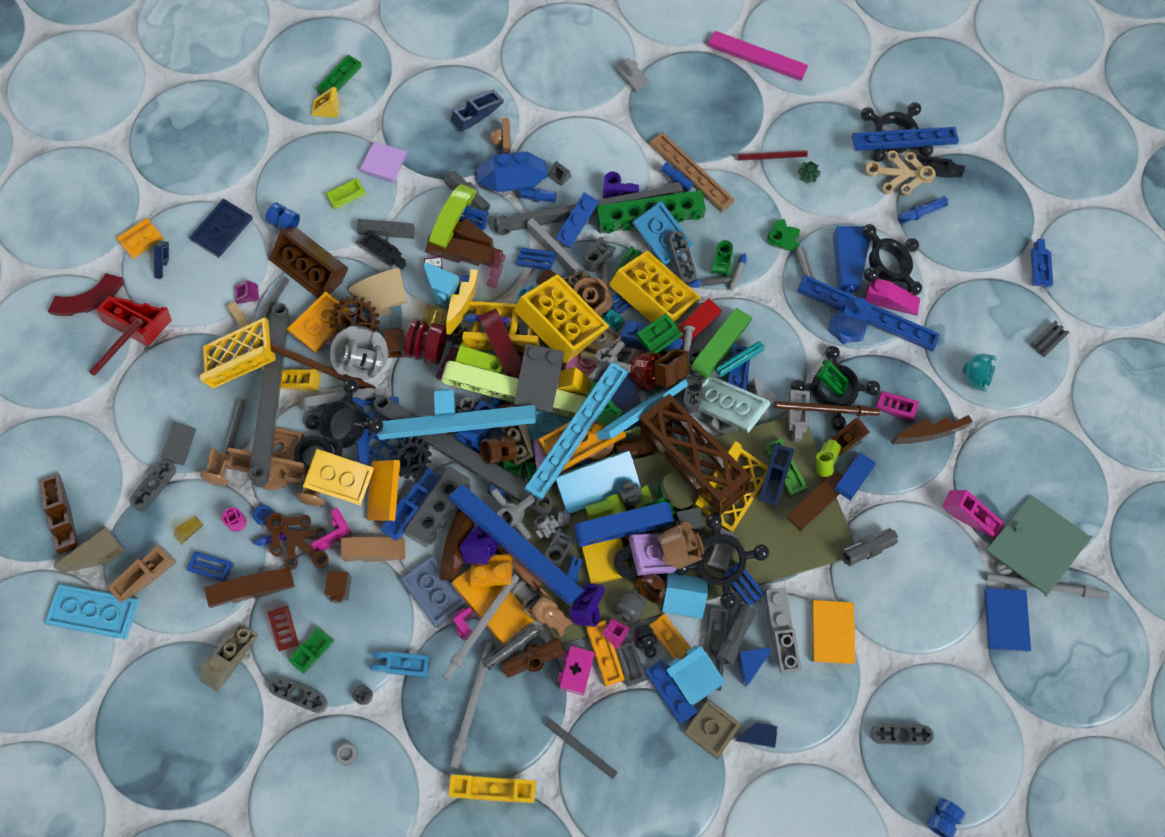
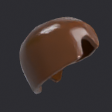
M656 574L642 575L634 583V587H639V594L645 596L649 601L657 603L663 600L666 587L660 576Z

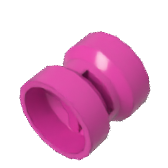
M231 507L222 514L223 523L231 531L239 532L245 528L247 519L239 509Z

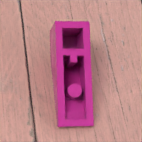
M877 279L867 284L864 295L866 302L878 307L915 316L918 315L919 297L911 295L908 291L890 281Z
M950 490L942 505L953 517L994 540L1000 534L1005 524L968 490Z

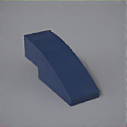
M494 89L468 99L465 106L453 110L450 121L462 132L489 116L504 103V99Z
M775 444L758 501L778 506L794 453L793 448Z

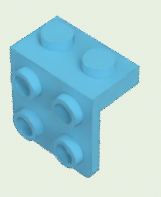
M697 646L692 647L686 652L688 656L682 660L679 657L668 664L670 668L667 669L669 675L673 677L688 702L692 705L724 684L723 677L702 646L699 648Z

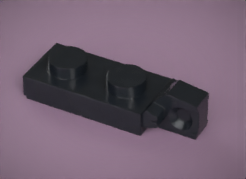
M924 155L916 156L923 166L932 167L936 176L962 177L965 172V165L955 164V162H952V159Z
M372 231L359 242L361 248L391 267L395 265L403 270L407 265L406 260L401 257L402 253L399 252L397 247Z

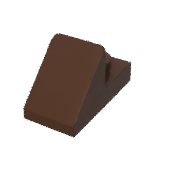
M857 417L834 435L831 440H836L841 445L839 456L859 445L862 442L861 440L870 431L860 418Z

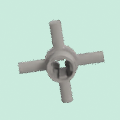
M619 341L613 349L603 348L597 351L596 354L587 351L581 352V358L595 362L596 368L588 376L590 382L595 381L599 375L602 376L611 362L627 370L629 373L632 371V365L619 362L616 355L625 346L622 341Z
M497 488L494 489L491 494L501 507L497 514L511 527L515 526L526 540L530 539L532 536L521 521L524 517V509L534 503L535 498L529 495L519 504L514 502L507 503Z

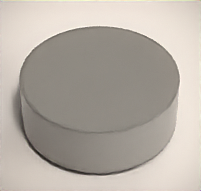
M344 743L336 750V759L342 765H352L358 758L357 748L350 743Z

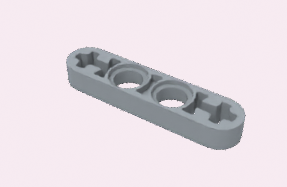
M373 388L358 389L353 394V398H360V400L376 399L377 393ZM346 392L303 398L302 410L304 412L323 411L330 403L342 399Z

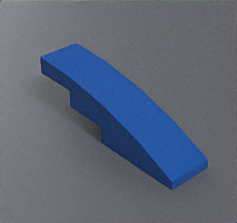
M428 468L419 482L413 485L407 496L403 497L396 506L395 521H386L380 531L398 541L442 476Z

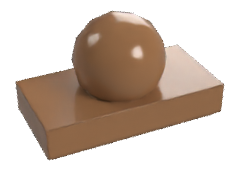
M502 118L503 131L500 129L493 130L490 133L489 139L494 146L499 147L503 145L504 154L511 153L510 123L508 118Z

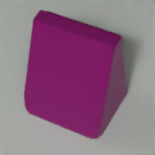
M247 280L235 286V301L237 304L259 300L258 285Z

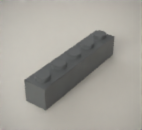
M358 219L356 227L357 233L360 235H367L372 231L378 236L414 239L415 234L414 223Z

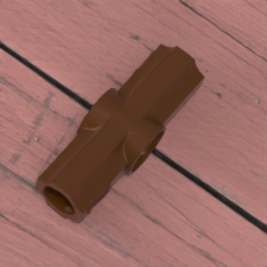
M666 431L667 437L673 438L672 433ZM642 434L635 436L631 440L614 443L615 454L629 450L631 457L638 456L642 458L657 452Z
M560 638L541 645L529 644L523 648L522 653L501 661V665L507 678L526 670L536 672L544 667L545 662L564 655L565 650Z

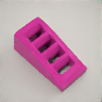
M881 391L876 408L913 423L919 407V401ZM885 399H889L887 406H883ZM893 401L896 402L895 408H891ZM901 404L904 405L902 411L899 410Z

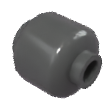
M633 591L624 593L615 606L618 618L624 623L638 621L645 610L644 598Z

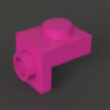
M465 608L461 609L455 614L456 618L453 619L454 624L458 628L455 631L461 640H467L472 633L465 623V620L473 615L471 608L467 610Z

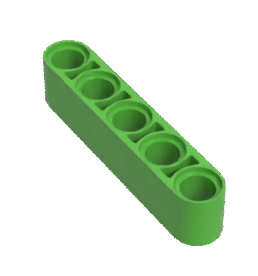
M735 308L695 359L690 369L707 380L748 327L752 317L742 310Z

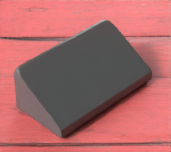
M173 422L161 458L170 460L174 464L184 465L196 429Z

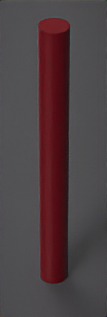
M808 151L738 154V161L807 157Z
M136 318L89 370V373L96 376L143 324V321Z

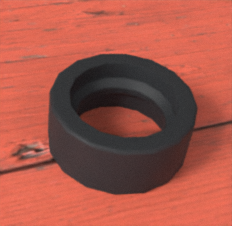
M320 436L305 437L295 447V461L304 463L308 470L310 465L306 464L302 458L304 451L308 447L319 445L326 452L333 454L330 444Z

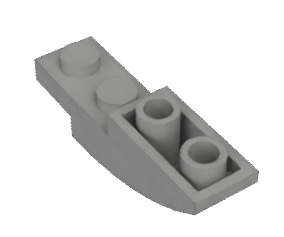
M786 588L764 590L768 609L766 610L768 625L780 673L801 671L796 633L792 627Z

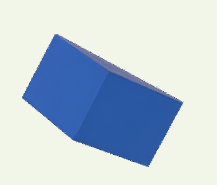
M770 648L739 652L737 659L742 684L745 687L750 684L772 651Z

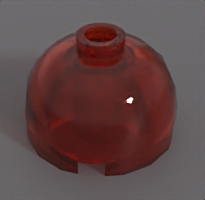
M646 351L638 354L630 363L632 365L630 377L636 386L648 391H653V387L657 388L659 386L655 384L654 362L663 357L661 354Z

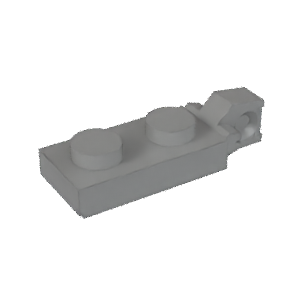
M790 390L789 402L809 403L810 392ZM788 410V430L792 432V442L800 443L803 433L807 432L809 427V411Z

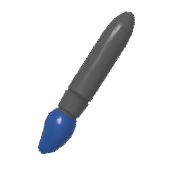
M724 276L702 280L697 279L688 285L693 288H699L701 286L725 284L731 282L732 278Z

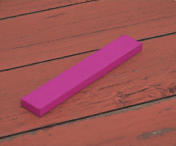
M714 31L708 47L802 81L808 65L718 31Z

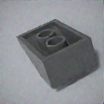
M526 344L513 406L535 405L537 411L552 413L564 351Z

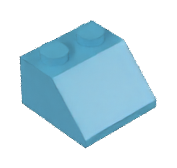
M425 262V275L434 302L440 309L448 310L451 294L459 295V276Z

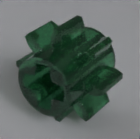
M812 161L803 162L798 170V174H801L800 180L806 182V184L810 182L815 183L821 171L817 170L819 165Z

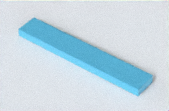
M686 379L678 380L672 387L662 388L597 432L598 439H613L640 420L639 417L668 394L673 397L686 388L688 385Z

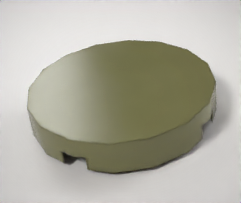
M669 473L660 482L661 493L665 499L668 498L671 501L670 504L672 506L687 509L695 503L697 492L679 473Z

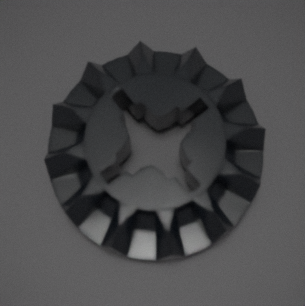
M631 546L620 549L614 557L616 572L619 576L626 579L639 576L635 565H632L628 571L627 564L624 563L629 560L631 555L633 558Z

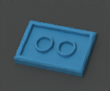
M662 201L632 222L644 241L664 265L673 260L668 243V238L672 232H683L688 247L690 248L693 245ZM675 235V238L672 240L673 242H677L678 248L675 249V251H677L678 249L684 248V246H679V241L681 240V238H677V236Z

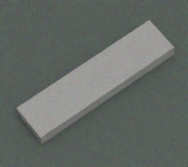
M533 218L527 221V231L547 251L555 252V259L571 275L580 272V265Z

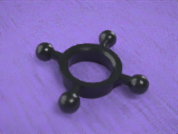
M912 102L908 106L907 114L889 112L881 117L875 115L871 107H865L861 111V118L864 121H873L876 125L875 132L882 131V127L886 124H898L907 130L919 129L912 117L919 115L922 107L918 102ZM932 145L873 150L871 156L874 161L881 162L886 157L885 152L892 150L900 154L910 148H917L921 155L930 156L934 149Z
M865 225L862 229V235L867 239H871L873 244L872 251L869 254L870 267L865 270L864 278L868 282H874L878 278L892 283L896 281L905 282L908 285L907 290L911 295L920 294L922 292V284L910 277L913 270V260L909 253L918 250V240L910 238L905 242L904 246L891 238L880 239L876 234L877 230L874 225ZM880 249L890 252L897 259L900 265V273L891 272L883 265L879 256Z
M829 346L825 350V356L850 381L852 392L848 398L834 400L827 397L823 393L820 379L816 375L812 383H804L802 380L797 379L790 386L791 390L812 391L815 400L819 404L851 406L857 399L859 391H866L869 395H876L880 391V384L877 381L871 380L866 384H861L858 382L856 374L849 367L837 363L840 350L836 346ZM834 413V417L831 419V426L836 430H841L846 425V419L841 413Z
M347 379L343 383V390L346 392L345 396L338 401L330 403L323 410L320 419L316 415H309L305 419L306 427L310 430L319 428L322 437L333 446L334 454L341 457L343 449L356 444L362 437L365 429L374 434L381 432L383 429V422L379 418H372L370 421H366L363 408L352 401L353 394L357 392L359 387L354 379ZM350 408L353 414L352 426L343 438L335 439L331 434V421L339 410Z
M711 513L707 516L706 523L712 529L713 536L702 542L704 547V554L701 555L703 557L702 560L684 568L676 569L675 573L683 576L689 570L697 569L707 582L722 586L721 605L724 608L730 609L737 603L736 596L731 593L730 584L741 577L745 570L747 559L756 558L759 561H764L769 557L770 552L768 547L762 544L757 545L754 550L745 551L735 538L720 534L719 527L722 524V518L717 513ZM720 543L733 546L739 555V565L736 571L726 578L711 576L704 564L707 551L712 546Z

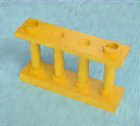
M470 301L469 305L472 314L483 315L497 308L500 316L511 318L509 336L517 352H524L526 344L540 346L538 336H535V332L530 327H528L527 335H516L518 321L521 318L514 311L517 304ZM475 321L471 332H463V342L469 348L494 350L487 333L479 332L481 322Z

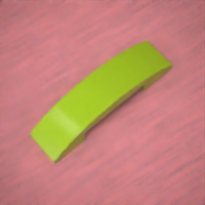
M460 184L452 192L436 220L429 243L446 249L454 235L453 230L466 206H470L477 190Z

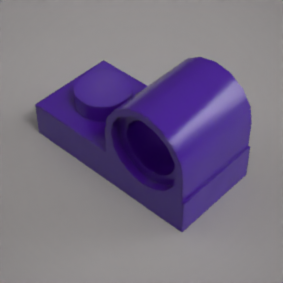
M608 172L604 177L603 198L639 192V184H621V176L617 172Z
M585 583L582 588L584 591L574 602L569 614L575 625L596 627L600 620V612L597 605L605 589L603 585Z

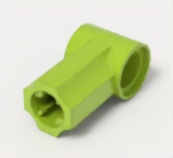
M829 439L827 442H824L821 451L816 454V473L819 476L828 477L834 473V464L841 449V445L836 440Z
M615 494L607 497L605 501L585 506L588 521L627 511L621 494Z

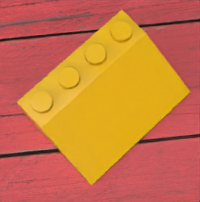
M648 250L618 269L609 284L610 287L651 323L665 313L676 323L701 298Z
M559 274L521 296L514 308V311L551 349L564 351L563 362L565 364L581 353L609 328V325Z

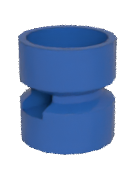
M275 202L268 208L265 221L275 228L278 227L279 230L298 227L300 214Z
M940 798L934 808L936 814L930 815L926 826L940 837H954L957 832L956 824H961L966 813L953 802Z

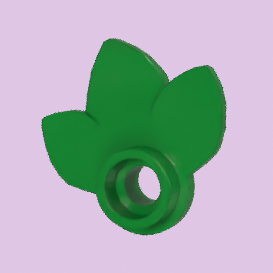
M785 219L777 220L773 224L772 230L768 233L767 241L772 246H781L785 250H795L800 247L796 241L800 229L787 227Z

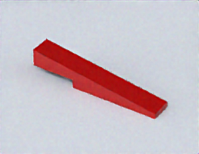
M708 298L677 328L683 333L680 339L684 342V326L695 327V332L692 333V345L694 340L720 317L722 309ZM652 354L630 374L639 378L641 390L653 359Z

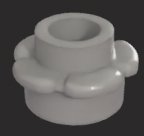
M566 510L557 512L556 521L559 524L558 527L565 529V526H569L570 514H566Z

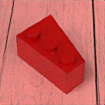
M108 296L96 309L103 323L122 333L126 331L136 318L141 319L143 324L131 338L147 347L172 321L167 307L161 306V308H157L147 303L142 305L133 303L132 300Z

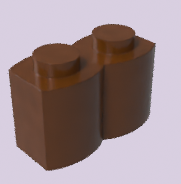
M676 348L654 362L656 385L670 388L678 380L688 375V351Z

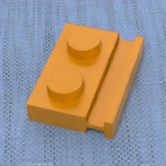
M148 218L116 237L132 259L164 239Z
M493 555L486 565L472 564L470 585L472 587L512 585V555Z

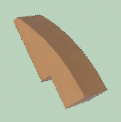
M385 537L341 538V558L344 562L406 559L405 539L395 541L392 538Z
M157 545L143 559H137L107 588L122 603L156 580L176 563V560L164 547Z

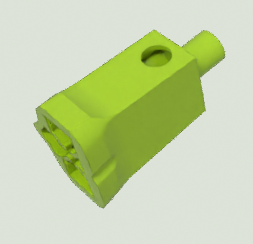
M465 343L460 345L455 362L507 376L498 357L469 348Z

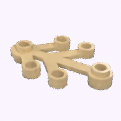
M893 150L888 152L887 161L894 163L899 169L880 167L878 162L871 161L866 165L865 170L869 177H875L878 174L898 176L891 182L884 184L883 193L886 195L891 194L895 187L911 177L915 179L909 184H904L900 191L903 196H909L915 187L921 183H931L936 176L934 169L930 166H923L913 152H908L905 155L904 163L898 157V153ZM906 164H912L916 170H910ZM907 188L909 192H905L903 189Z

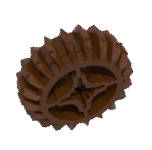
M354 295L353 300L350 296L346 297V301L341 298L339 304L335 303L333 305L335 309L330 311V314L333 316L329 317V321L334 323L330 324L329 327L336 329L333 335L338 334L344 329L340 319L347 324V327H350L354 324L353 317L356 314L357 323L354 326H364L373 332H378L379 328L376 325L380 324V320L375 318H378L380 315L379 313H374L376 307H370L371 301L364 303V297L359 301L357 295ZM349 307L356 308L354 313L342 312V310ZM362 311L366 314L368 320L363 318Z

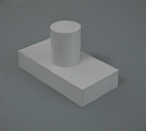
M626 58L615 65V71L634 92L649 84V79L639 70L636 61Z
M754 378L747 385L748 392L769 400L770 405H773L774 401H776L774 393H764L761 378ZM768 408L759 420H762L769 413Z

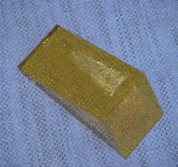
M194 516L175 528L174 537L182 545L204 524Z

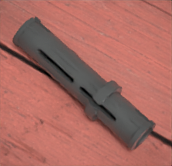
M531 623L518 634H513L514 637L481 660L487 669L491 670L521 647L524 648L525 644L539 635L540 632Z

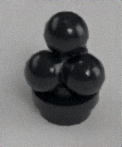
M648 623L633 629L636 647L645 649L644 654L646 657H655L657 650L653 645L657 643V636L652 633L654 632L653 628H650Z

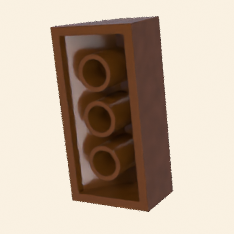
M297 227L281 229L269 258L271 262L317 298L325 292L331 294L343 282L349 269Z

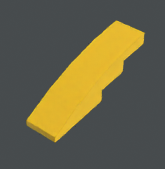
M471 269L469 282H461L459 295L451 294L446 320V334L450 335L468 312L470 301H473L478 286V270Z

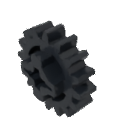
M415 436L412 437V440L409 437H405V442L398 440L399 446L393 445L395 452H391L389 455L393 457L391 460L400 461L399 476H403L405 479H409L410 476L416 479L417 473L422 476V470L428 469L426 464L432 462L428 458L432 455L428 451L430 447L425 444V441Z

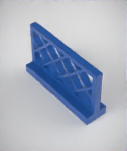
M398 397L389 398L399 404ZM352 398L353 402L363 408L366 417L369 418L367 421H370L378 414L375 411L371 416L364 408L366 405L374 406L375 399L360 400V398ZM365 429L362 437L356 443L358 462L371 466V461L375 457L382 461L391 460L392 456L385 459L379 454L384 446L390 451L395 452V449L387 444L390 439L385 441L379 440V437L376 436L377 434ZM404 437L396 438L397 440H401L402 442H404ZM373 439L382 444L377 451L369 447V443Z

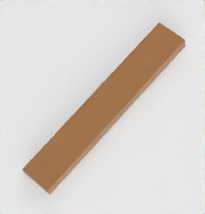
M663 132L649 142V145L677 171H682L686 178L694 182L693 187L697 190H702L703 196L721 213L734 203L735 199Z

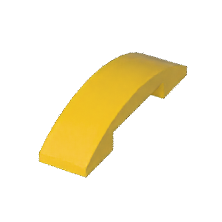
M451 774L448 797L535 803L537 781Z

